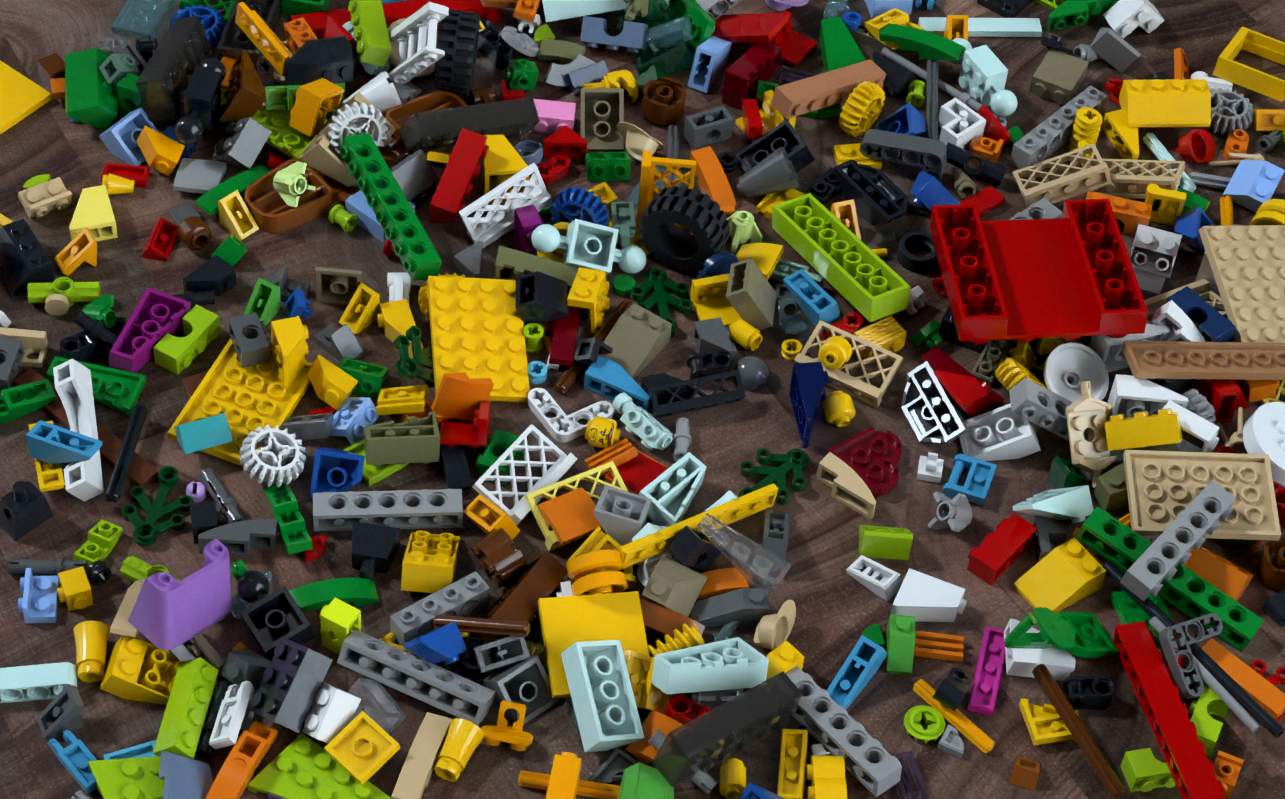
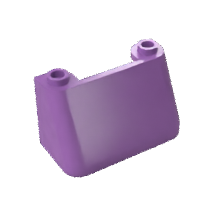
M214 539L205 545L203 550L205 559L200 570L178 582L173 576L165 572L155 573L145 579L128 621L157 648L167 651L172 650L221 621L229 614L232 607L230 556L228 549L218 539Z

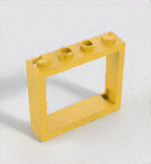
M1241 27L1218 57L1212 75L1283 102L1285 100V80L1233 60L1243 49L1285 66V43Z

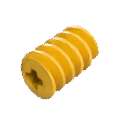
M1089 107L1077 110L1070 136L1069 148L1071 150L1078 149V141L1087 139L1089 145L1095 144L1096 146L1103 120L1097 110Z
M691 620V628L684 623L682 624L683 633L674 629V638L666 634L665 644L660 640H656L657 649L651 645H648V649L652 656L655 657L657 654L696 645L699 646L705 644Z

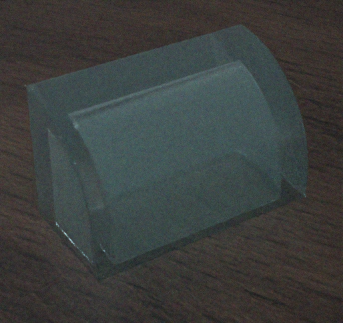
M684 16L646 29V42L656 52L692 40L689 17Z

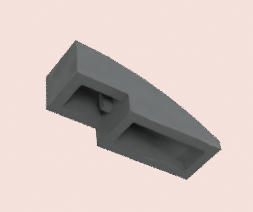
M277 519L244 520L210 529L198 536L199 552L203 554L205 545L214 539H218L228 549L230 556L250 557L251 549L276 550L278 540Z

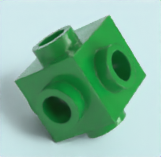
M525 59L510 60L509 66L504 71V79L507 80L510 89L535 91L539 71L533 61Z

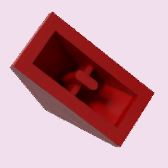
M566 125L544 139L543 158L564 155L569 159H585L587 140Z

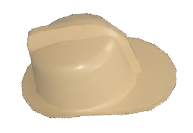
M619 122L617 124V130L626 138V150L635 160L642 162L643 150L652 151L651 157H653L656 151L663 149V144L660 141L651 137L639 127L628 122Z
M793 600L785 601L777 614L765 615L761 618L753 639L756 645L773 651L787 641L796 618V605Z

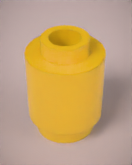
M743 319L733 321L728 327L730 339L746 350L754 351L762 342L763 336L760 334V331Z
M726 759L720 767L719 792L727 799H739L746 788V767L739 759Z

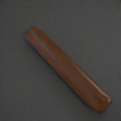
M436 615L435 619H433L434 629L456 621L460 632L527 637L530 633V624L523 621Z

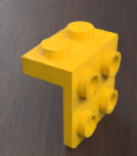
M579 267L567 298V305L590 309L591 333L596 334L599 327L604 324V312L608 311L610 307V298H607L609 281H606V271Z
M729 274L692 280L690 300L693 302V307L699 321L721 317L724 326L729 327L733 321L742 319L726 298Z

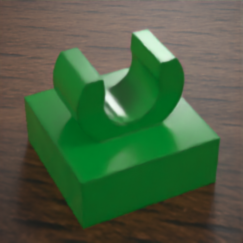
M933 319L921 328L911 341L916 347L924 342L925 346L931 350L942 340L940 335L935 332L941 325Z

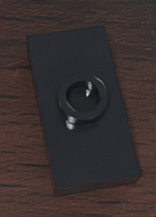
M1050 35V38L1043 36L1041 41L1042 45L1060 51H1065L1067 44L1061 42L1062 38Z

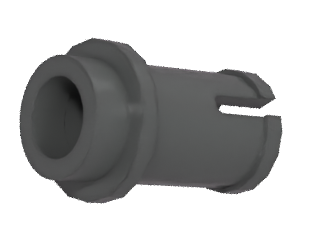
M1274 130L1269 135H1263L1258 142L1259 148L1262 151H1271L1276 144L1284 140L1283 133L1276 136L1280 130Z

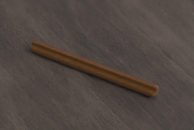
M623 300L592 338L596 337L604 342L620 316L632 305V302ZM573 361L572 367H568L555 383V391L561 394L566 393L585 368Z
M1044 664L1034 667L1032 674L1110 796L1115 799L1123 795L1125 788Z

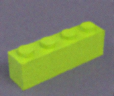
M350 0L348 10L351 12V25L354 27V38L357 43L356 51L359 53L360 62L384 67L392 49L381 0Z
M201 657L178 666L154 746L153 754L155 756H161V752L166 751L194 759L219 671Z

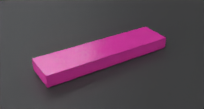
M989 626L985 627L967 707L968 711L988 716L993 715L1006 656L1004 630Z

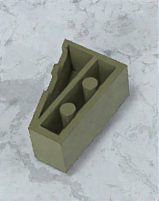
M435 411L429 412L428 417L416 419L415 416L407 417V422L394 424V421L366 426L364 436L366 465L373 464L379 466L395 463L403 465L407 463L421 462L427 464L439 462L440 435Z

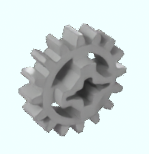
M1194 388L1182 394V396L1188 398L1187 410L1215 424V410L1205 396L1199 394L1198 390H1194Z

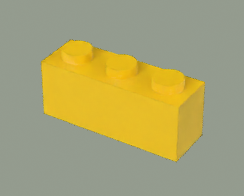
M1172 408L1160 409L1158 414L1149 415L1148 411L1136 412L1134 417L1125 418L1124 414L1112 415L1110 420L1105 422L1108 451L1181 443L1182 441L1179 411L1173 412Z

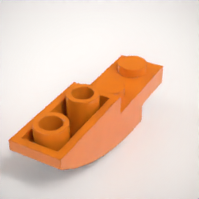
M254 720L249 729L243 731L232 748L205 799H239L247 788V784L252 780L255 769L276 740L278 730Z

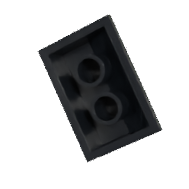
M25 219L12 222L0 228V280L11 297L26 292L28 283H51L54 281L52 262Z

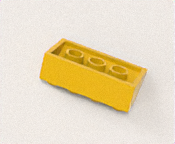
M1206 79L1123 80L1119 102L1127 127H1210L1211 93Z

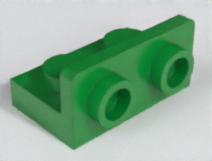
M628 152L585 153L587 181L630 180L631 159Z
M347 357L337 365L338 368L358 380L351 393L378 399L381 386L389 377L390 368Z

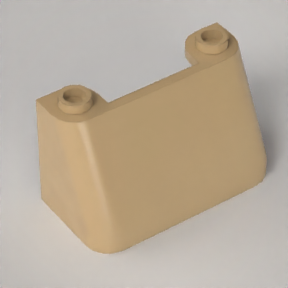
M358 92L338 109L345 111V104H348L351 108L354 102H357L359 107L362 102H365L367 106L372 104ZM337 109L298 159L303 163H307V166L348 187L352 185L356 187L358 183L355 177L350 173L346 161L342 159L340 153L335 151V146L331 145L330 140L332 138L328 136V132L332 131L329 128V124L335 123L332 116H339ZM387 119L385 125L388 127V131L384 132L387 135V139L381 140L384 143V148L393 140L392 134L396 130ZM371 120L368 129L370 134L373 133L374 124ZM345 128L342 134L343 141L344 137L348 135V131Z

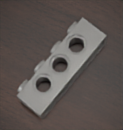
M1024 378L1009 390L1011 412L1069 441L1066 408L1073 402L1027 378ZM1085 429L1083 435L1085 440L1087 441L1089 434L1088 431Z
M475 571L391 615L390 633L396 636L398 645L404 646L403 644L406 641L434 629L433 619H435L436 615L470 617L490 606V587Z

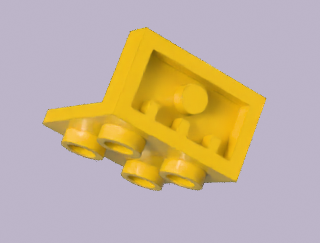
M772 90L764 92L763 107L759 109L763 124L762 136L786 120L771 105L774 95ZM796 116L787 119L794 129ZM740 117L736 119L735 124L745 133L743 120Z

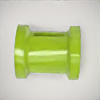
M913 80L908 84L909 94L906 98V103H910L915 108H920L925 102L926 84L920 80Z
M337 204L331 209L328 220L340 225L343 231L351 232L357 225L358 216L354 213L350 214L341 204Z
M537 323L525 325L523 334L525 336L526 352L530 354L539 353L543 349L541 338L544 335V329Z

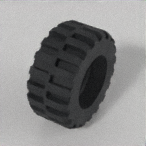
M449 9L448 16L440 21L436 48L445 51V56L435 62L434 87L437 90L464 94L471 91L480 29V16L477 13Z
M688 186L664 188L653 197L640 218L639 232L641 233V240L646 244L645 248L647 251L652 252L653 257L657 261H662L663 265L674 267V270L698 272L703 270V264L709 257L723 249L729 238V223L726 220V214L723 210L719 209L720 205L716 201L713 202L708 194L704 195L696 188L689 189ZM675 223L686 227L694 235L682 231Z

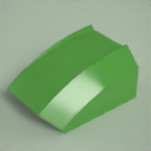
M639 762L624 770L617 799H674V786L669 773Z

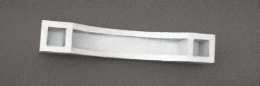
M72 358L53 368L55 389L66 411L70 430L98 440L91 371ZM100 450L90 460L68 462L64 469L66 491L84 502L104 493Z

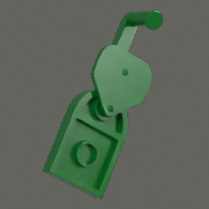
M1036 607L1032 614L1028 612L1027 616L1006 636L1004 641L1006 648L1047 649L1056 647L1058 649H1065L1072 655L1082 658H1113L1119 652L1093 613L1058 612L1056 614L1049 608ZM1034 625H1038L1041 629L1039 633H1026Z

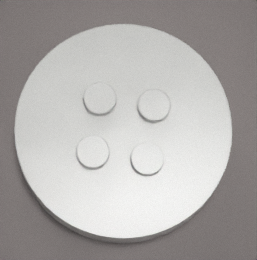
M1271 402L1260 406L1246 421L1243 427V442L1248 454L1269 455L1273 481L1285 486V403Z

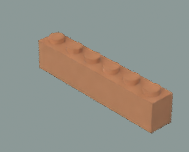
M871 59L778 86L775 88L771 105L786 119L844 102L848 99L849 94L853 92L854 88L864 81L875 83L882 88L886 73Z

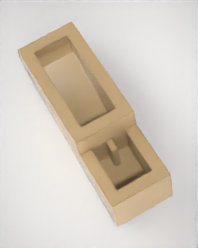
M829 452L819 463L816 479L832 488L831 497L871 520L874 517L876 500L870 489L850 466Z

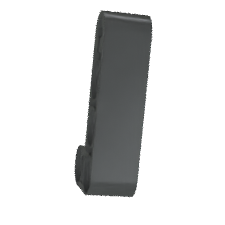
M870 129L865 133L859 148L865 157L921 166L922 171L934 176L939 182H941L947 165V146L942 141Z

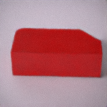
M743 99L742 120L747 140H757L762 136L763 132L757 100Z

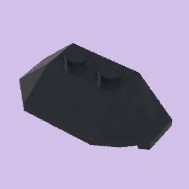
M346 36L308 40L296 51L292 58L285 62V84L305 85L322 78L334 84L351 82L358 75V53Z
M852 159L834 167V173L844 199H854L856 211L871 225L889 223L906 214L908 196L881 170L868 165L858 164L857 161Z

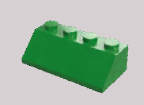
M99 48L68 53L65 56V115L105 131L118 114L116 85H109L99 69V66L111 54Z

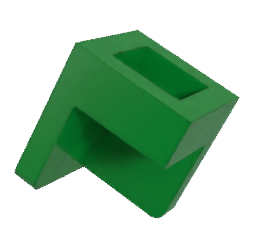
M231 232L212 252L211 257L217 255L234 266L247 252L248 247Z

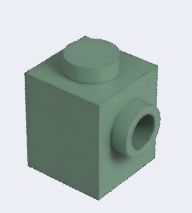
M111 54L99 66L109 85H117L118 81L122 80L127 72L134 75L140 72L130 54Z

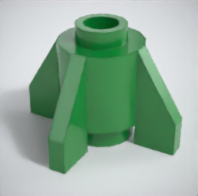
M104 294L82 309L85 314L96 322L105 324L104 327L106 329L112 328L116 322H125L126 319L117 317L116 312L110 308L114 306L115 295Z

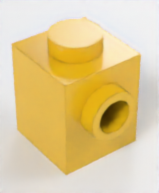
M83 566L58 573L60 588H57L60 603H66L68 612L94 605L91 587Z

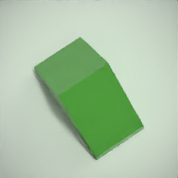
M258 278L243 315L256 312L259 321H263L266 326L281 310L280 287L265 279Z

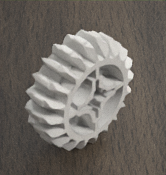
M354 102L353 107L350 108L348 104H345V111L338 109L339 116H332L335 123L329 124V128L332 131L328 132V136L332 138L330 143L332 146H335L334 149L337 153H340V147L343 144L342 134L344 128L348 131L347 136L369 133L368 129L371 120L373 121L374 129L370 135L377 147H384V143L381 140L387 139V135L384 133L388 131V127L385 125L386 119L382 117L380 110H375L373 105L367 106L365 102H362L359 107L358 103Z
M267 424L264 430L258 426L255 432L251 431L243 440L240 449V464L244 465V472H251L250 479L258 478L259 484L263 481L267 482L268 488L272 483H275L278 488L282 485V482L288 485L291 483V480L295 481L304 469L306 451L305 447H302V440H295V433L288 434L287 428L283 431L279 430L278 425L271 429ZM286 462H291L288 465L281 467V465L285 464Z

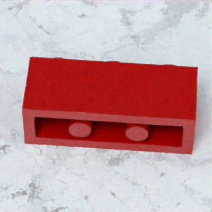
M1015 513L1008 519H1002L997 529L993 533L989 532L979 547L975 546L970 551L967 570L991 586L1034 543L1038 528Z

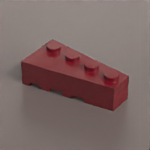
M757 42L725 71L724 83L720 90V93H722L721 103L742 111L743 99H754L757 94L759 80L767 82L781 64L783 48L769 42Z

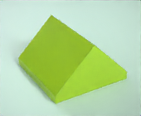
M859 525V557L863 555L869 558L909 559L913 533L908 528Z

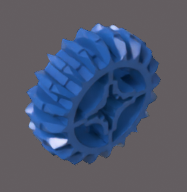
M193 4L192 7L185 6L184 10L178 9L177 13H173V17L169 22V34L173 43H176L180 48L184 47L185 51L192 49L193 52L195 50L202 52L203 49L210 50L211 47H217L218 43L223 42L226 34V22L222 13H219L217 9H212L211 6L204 7L203 4L200 6Z
M569 186L565 190L560 191L554 198L550 212L552 213L551 219L555 221V224L559 222L570 224L575 219L608 226L610 210L606 209V202L600 201L601 196L596 197L594 195V190L588 192L586 187L580 189L578 186L573 188Z

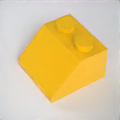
M299 316L271 321V342L273 346L271 353L283 387H289L305 366V355L309 354L308 345L305 340L309 338L306 325H302Z

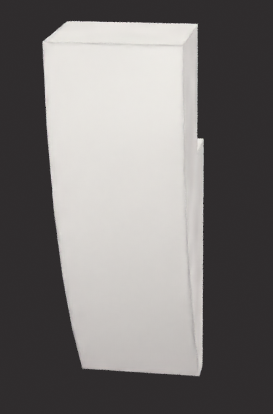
M1172 300L1156 310L1151 322L1154 325L1167 326L1169 328L1166 341L1206 342L1191 319Z

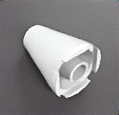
M386 71L377 75L342 101L344 104L360 92L376 109L380 110L382 115H386L389 109L402 104L394 84L389 83L387 80L390 76Z

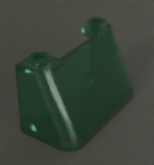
M649 0L648 14L645 17H640L636 14L635 19L632 21L648 25L645 50L639 49V53H635L637 64L634 66L638 74L641 75L652 65L657 66L666 74L691 71L694 57L666 0ZM625 10L616 14L620 22L617 24L620 33L623 30L624 21H627L624 19L626 15Z

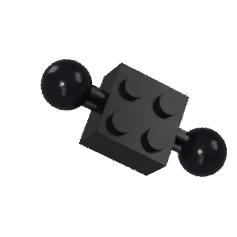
M207 58L202 61L199 68H195L193 75L188 77L187 89L182 91L181 103L184 104L181 118L175 124V134L183 143L192 144L197 142L203 133L210 134L221 107V82L226 76L224 64L216 58Z
M248 571L240 576L236 585L239 597L247 603H254L240 612L246 627L269 661H272L275 648L281 642L282 637L300 645L315 638L310 623L285 586L268 596L269 581L264 574L259 571Z

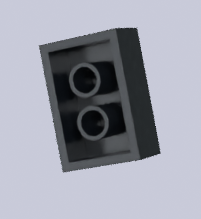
M282 637L281 642L275 648L269 667L263 674V680L252 697L248 710L299 733L333 659Z

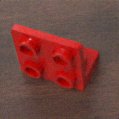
M784 10L782 13L788 12L790 19L769 43L782 47L781 60L797 67L817 46V42L791 30L792 13Z
M481 401L480 409H475L473 422L442 421L439 433L440 444L448 447L468 445L471 448L487 446L491 401Z

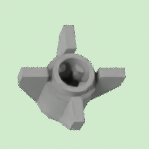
M937 491L933 494L939 505L936 512L937 517H934L927 524L930 529L939 530L950 527L952 531L960 532L970 524L973 514L968 499L964 494L958 493L952 500Z

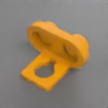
M505 700L501 701L497 726L484 725L481 727L484 732V743L491 746H499L502 741L510 743V748L513 750L525 751L526 747L531 745L533 741V735L523 731L527 706ZM510 708L517 710L519 713V719L513 723V727L507 726L508 721L504 716L505 711Z

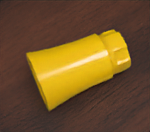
M99 621L81 622L73 628L78 678L85 683L99 682L103 679L106 667V650L110 628L107 624Z
M455 718L451 720L447 737L434 767L435 774L438 777L450 782H455L473 752L484 738L482 729L465 719Z

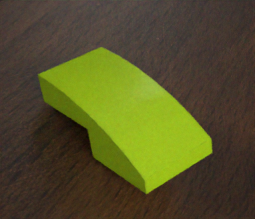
M101 519L88 532V540L74 553L73 560H87L88 566L95 561H104L123 533V528Z

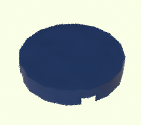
M720 251L704 262V268L702 271L699 270L697 279L729 274L731 264L739 262V260L731 251L729 253Z

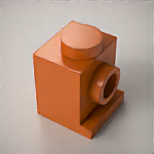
M979 135L977 140L972 139L968 151L978 153L982 157L997 163L1004 140L1000 139L998 142ZM970 159V161L980 164L977 159Z
M1218 751L1213 763L1214 774L1217 780L1222 782L1224 796L1230 798L1244 760Z

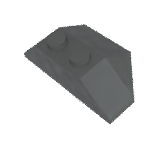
M926 361L907 374V384L904 389L901 408L921 443L948 444L967 432V424L951 395L933 374V368Z

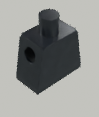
M30 481L16 482L12 487L13 491L3 496L0 500V528L14 541H17L53 517V512L45 495Z
M353 522L352 568L360 570V578L372 580L375 572H388L400 547V528Z

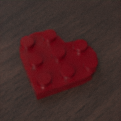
M870 428L827 450L826 455L831 452L860 476L874 498L890 493L898 485L899 468L896 464L901 459L902 443L897 435L889 430L885 433L874 431V428Z

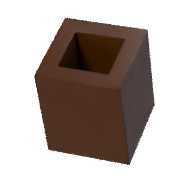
M57 53L37 60L39 77L50 90V78H65V62Z

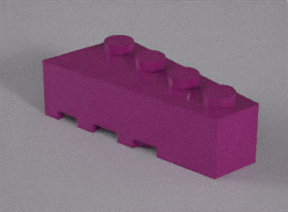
M147 287L110 351L109 368L137 373L154 356L153 347L167 333L174 336L183 328L182 318L191 310V302Z

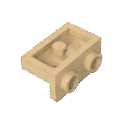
M58 177L18 192V198L30 219L35 216L37 218L43 217L54 209L61 210L66 208L71 203L72 193L70 190L67 191L61 178Z

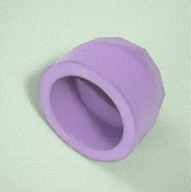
M192 481L186 487V495L192 498L193 503H198L205 499L206 489L201 482Z

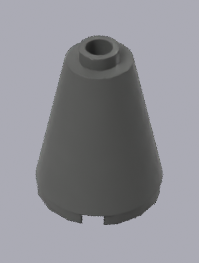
M783 147L775 150L739 178L737 188L741 196L745 195L747 198L800 187L798 184L799 179L791 160L785 159V156L788 154Z

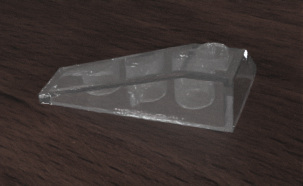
M707 513L699 522L698 528L751 585L756 588H767L768 595L773 597L792 564Z

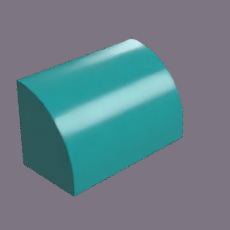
M225 413L174 426L179 445L184 454L233 441Z

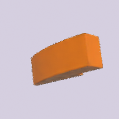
M711 146L691 151L690 160L696 161L695 173L699 178L698 185L704 195L708 194L711 197L710 199L713 202L716 201L720 206L734 205V208H736L737 204L728 179Z

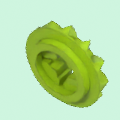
M919 705L912 707L906 712L903 726L906 728L907 735L914 736L915 741L921 739L927 743L932 739L936 741L940 735H943L945 720L942 714L935 708ZM922 718L925 721V724L928 725L926 730H924L922 725H920V721L922 720Z

